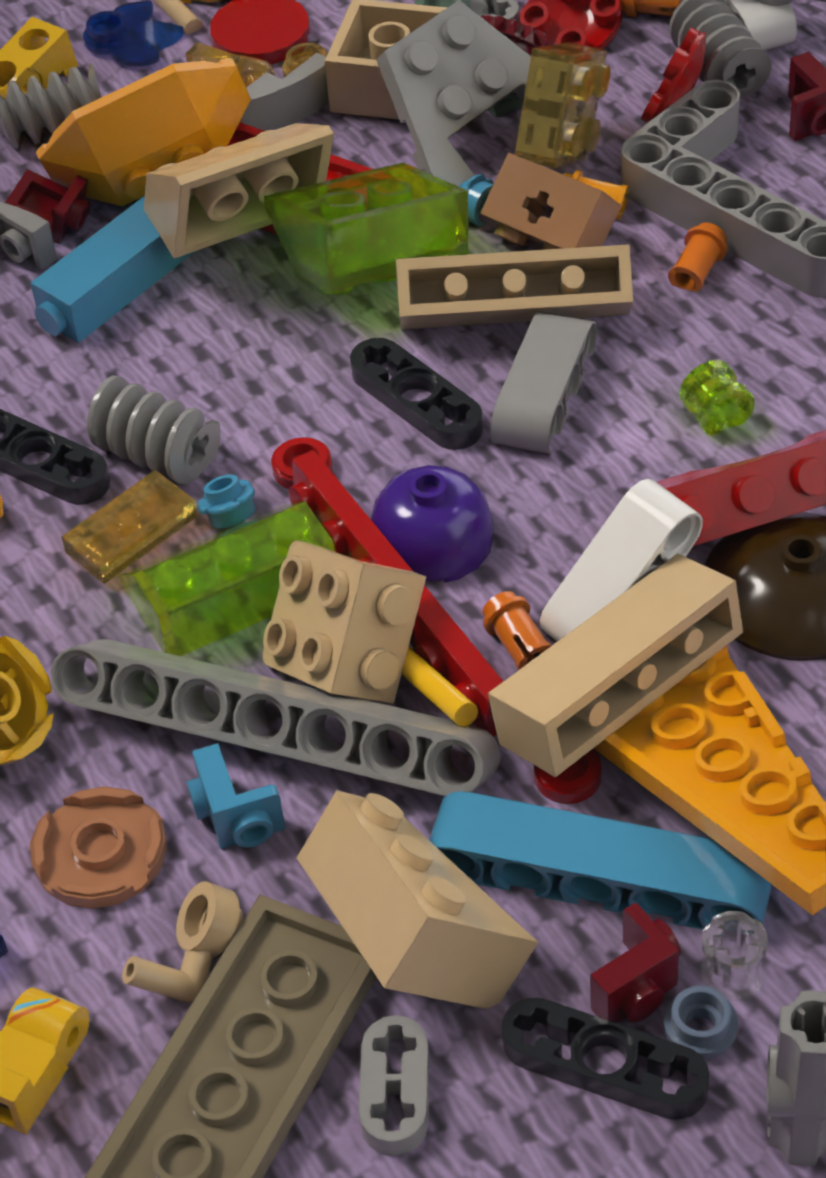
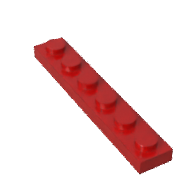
M314 450L292 458L294 485L289 487L291 504L300 519L305 521L311 518L316 524L325 549L359 561L414 572ZM424 585L410 644L420 657L477 706L478 714L473 723L488 731L494 737L497 735L488 692L501 684L503 680Z

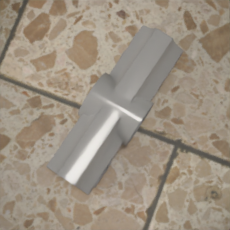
M801 991L793 1003L780 1007L777 1045H769L767 1116H769V1121H767V1139H769L770 1146L779 1149L785 1155L788 1164L812 1166L826 1152V992Z

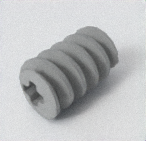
M683 0L670 20L669 35L675 47H680L691 27L702 33L703 31L706 32V51L699 79L702 82L711 80L729 82L737 87L740 97L757 92L770 76L772 63L769 55L752 38L750 31L734 15L731 7L724 0Z
M90 63L87 80L83 78L76 67H71L68 73L67 84L63 83L55 71L50 72L47 89L42 87L35 76H31L28 78L27 93L23 94L14 80L9 81L6 98H2L0 95V131L2 137H6L14 149H20L22 132H26L35 145L41 144L42 128L47 127L49 132L53 134L72 111L102 98L93 64Z
M112 375L103 381L91 401L87 417V432L90 441L98 449L112 452L118 458L131 460L139 467L150 468L155 474L160 476H169L178 484L188 485L198 478L215 459L220 444L221 430L219 421L212 419L205 422V416L200 409L188 408L185 410L182 402L172 399L166 402L165 397L161 393L153 391L147 393L142 385L134 383L128 385L126 380L120 376Z

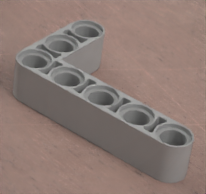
M721 80L703 82L665 109L622 144L621 185L629 186V194L626 196L628 199L687 231L704 222L713 223L725 232L728 253L807 295L826 297V221L710 162L738 137L740 92L737 87Z

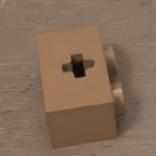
M508 152L480 214L497 225L494 232L496 236L523 248L528 239L542 244L541 250L603 246L622 205L600 189ZM547 211L552 213L550 218L545 217Z

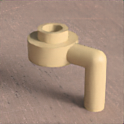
M206 881L195 885L184 899L177 918V942L185 950L181 969L177 970L140 957L131 956L123 968V982L127 985L175 1000L193 1002L208 978L212 959L227 948L243 922V914L239 907L236 893Z

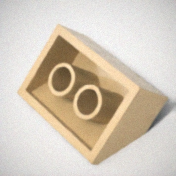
M295 123L277 130H266L256 137L226 147L213 148L206 154L176 164H165L155 171L146 173L144 211L175 259L322 207L334 132L329 125Z

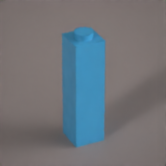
M145 196L30 283L36 305L35 316L46 332L53 336L62 333L77 343L81 342L192 254L189 253L175 259L173 258L144 211Z

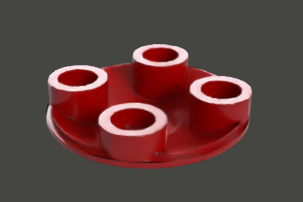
M528 0L527 4L521 9L519 18L522 24L531 25L533 29L544 32L553 44L556 43L552 53L562 54V51H575L581 55L593 56L603 50L614 39L622 22L623 10L621 0Z
M692 27L689 29L680 47H677L662 75L664 79L641 116V121L649 123L695 87L703 69L706 51V32L703 31L702 33Z

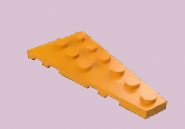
M727 645L594 747L601 755L812 916L826 907V801L822 799L813 785L811 772L800 756L795 758L786 744L784 731L746 673L738 671L730 659Z

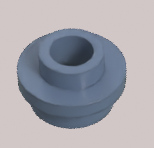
M692 986L681 991L670 1001L664 1013L663 1027L668 1041L691 1048L700 1054L703 1059H709L723 1054L732 1046L737 1035L738 1018L734 1007L721 992L708 986ZM703 1017L710 1020L714 1028L698 1031L689 1028L687 1023L693 1018Z

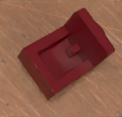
M808 51L790 58L788 97L791 99L789 136L794 141L813 134L817 136L826 134V68Z
M27 169L5 203L24 209L49 221L53 242L60 244L70 229L78 232L87 219L91 208V203L85 200L88 179L77 175L68 189Z
M635 902L623 910V943L629 950L590 974L591 1010L597 1017L619 1023L625 1018H628L631 1022H638L647 1018L659 1007L663 1001L664 993L678 985L681 948L675 934L663 920L659 918L652 920L639 904Z

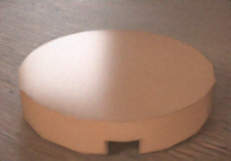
M103 786L77 791L63 799L64 806L58 808L52 815L49 810L38 821L30 841L31 862L35 876L48 894L71 906L95 909L116 905L144 891L160 873L168 850L161 816L155 808L153 810L144 803L143 797L127 789Z

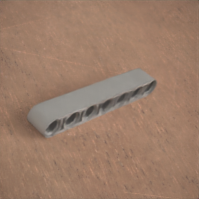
M97 639L61 651L54 659L51 667V682L55 692L62 700L75 706L443 796L457 791H474L497 772L500 764V749L496 739L488 731L478 726L468 725L461 727L449 719L360 698L330 694L321 689L114 640ZM86 658L90 659L97 668L98 682L96 686L87 679L84 672ZM145 672L150 673L157 681L159 686L157 700L152 699L144 689L143 677ZM205 686L212 688L218 695L220 700L218 716L211 713L204 704L203 691ZM266 700L273 702L280 709L282 714L280 731L272 728L266 722L263 709ZM327 715L337 718L343 724L346 735L343 746L334 743L328 737L325 731ZM390 730L401 733L407 739L410 746V755L407 761L396 758L390 752L387 745V736ZM453 745L467 749L472 755L475 762L473 776H465L453 767L451 762V749Z

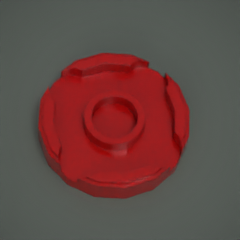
M233 0L219 9L210 22L213 48L220 57L233 59L234 63L239 65H246L245 62H258L259 66L273 65L290 59L305 47L308 42L307 37L310 34L308 12L295 0Z

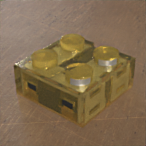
M568 42L532 48L514 155L542 166L558 168L569 164V161L577 162L583 160L589 151L593 152L595 150L601 131L600 120L595 119L598 101L607 92L611 73L610 66L605 65L607 50Z

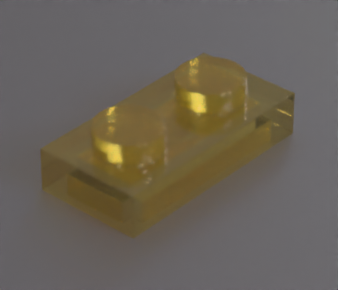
M154 470L61 536L65 553L103 584H106L198 516L195 499Z

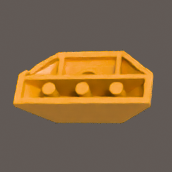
M221 59L218 63L206 61L174 63L72 111L53 132L49 142L42 144L36 151V154L52 181L69 189L76 176L79 175L88 179L86 198L124 206L145 196L146 173L155 171L165 164H176L206 154L216 147L228 146L251 97L233 59Z

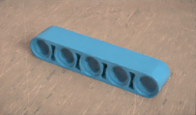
M457 791L449 793L443 798L429 838L430 842L478 885L508 891L510 885L536 890L535 896L577 904L578 899L605 904L603 910L622 914L625 908L636 902L646 913L674 918L673 924L716 932L717 927L744 932L743 938L752 939L760 934L772 884L710 838L472 792Z

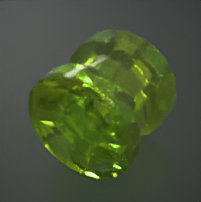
M711 360L697 366L685 377L679 389V398L688 411L698 414L696 416L697 422L703 431L710 436L728 428L744 424L754 410L755 399L745 385L737 383L735 372L728 363L722 360Z

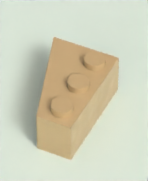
M336 790L296 858L385 989L488 1009L502 1001L539 943L404 817L403 811L394 802L379 794L369 793L364 798Z

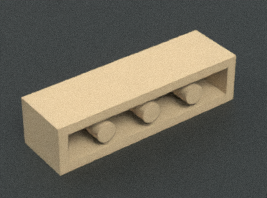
M629 244L396 259L401 330L532 321L535 313L538 311L573 318L629 315L633 305Z
M678 553L488 692L499 745L552 776L557 777L743 633L736 580Z

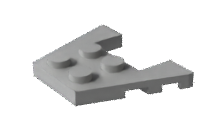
M460 0L386 49L376 59L400 123H407L417 151L413 156L419 172H426L434 193L430 197L432 206L440 213H444L454 205V196L458 187L474 176L448 139L513 92L518 95L526 106L527 99H529L527 93L533 58ZM539 67L536 87L544 78L545 67Z

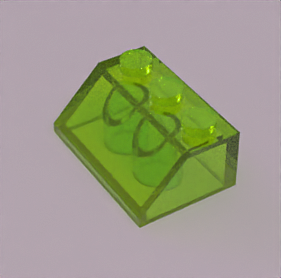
M404 162L264 196V207L297 276L319 287L321 292L326 294H346L354 290V285L369 281L390 282L397 280L396 259L468 255V190Z
M305 501L290 503L118 575V579L161 651L183 656L272 617L280 586V568L287 558L290 545L294 541L308 542L334 551V544Z

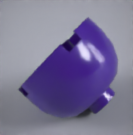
M434 465L411 468L393 477L375 500L371 515L372 522L415 573L427 576L426 581L444 579L446 583L459 580L478 569L491 553L494 522L486 496L462 472L450 467Z

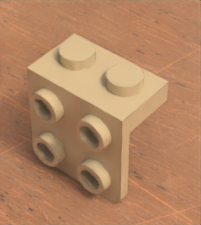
M294 541L290 545L287 558L280 568V586L271 621L266 626L264 632L263 661L265 665L330 694L394 704L427 576L408 570L359 561L308 542Z

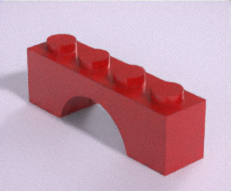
M826 430L807 435L796 444L765 455L723 466L689 471L657 481V483L697 511L703 518V527L694 546L826 505Z

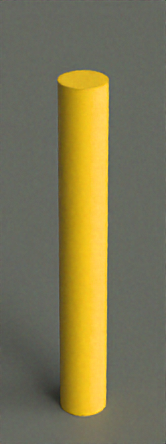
M408 647L401 675L455 724L461 727L472 724L478 714L477 706L413 649Z

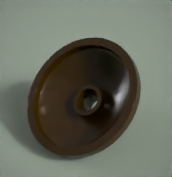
M801 512L722 537L710 552L705 566L736 580L743 633L734 640L751 650L775 658L798 661L826 659V516Z

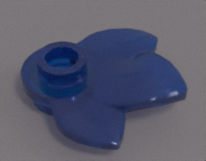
M147 0L127 3L117 7L114 11H102L92 15L86 22L83 40L85 47L92 53L110 55L118 63L141 67L159 62V51L178 42L184 35L183 26L152 19L153 4L152 1Z

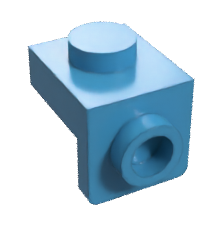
M218 743L192 751L198 778L186 781L187 789L197 820L210 817L220 849L235 844L241 847L258 846L266 842L273 833L286 829L281 799L276 785H267L236 795Z

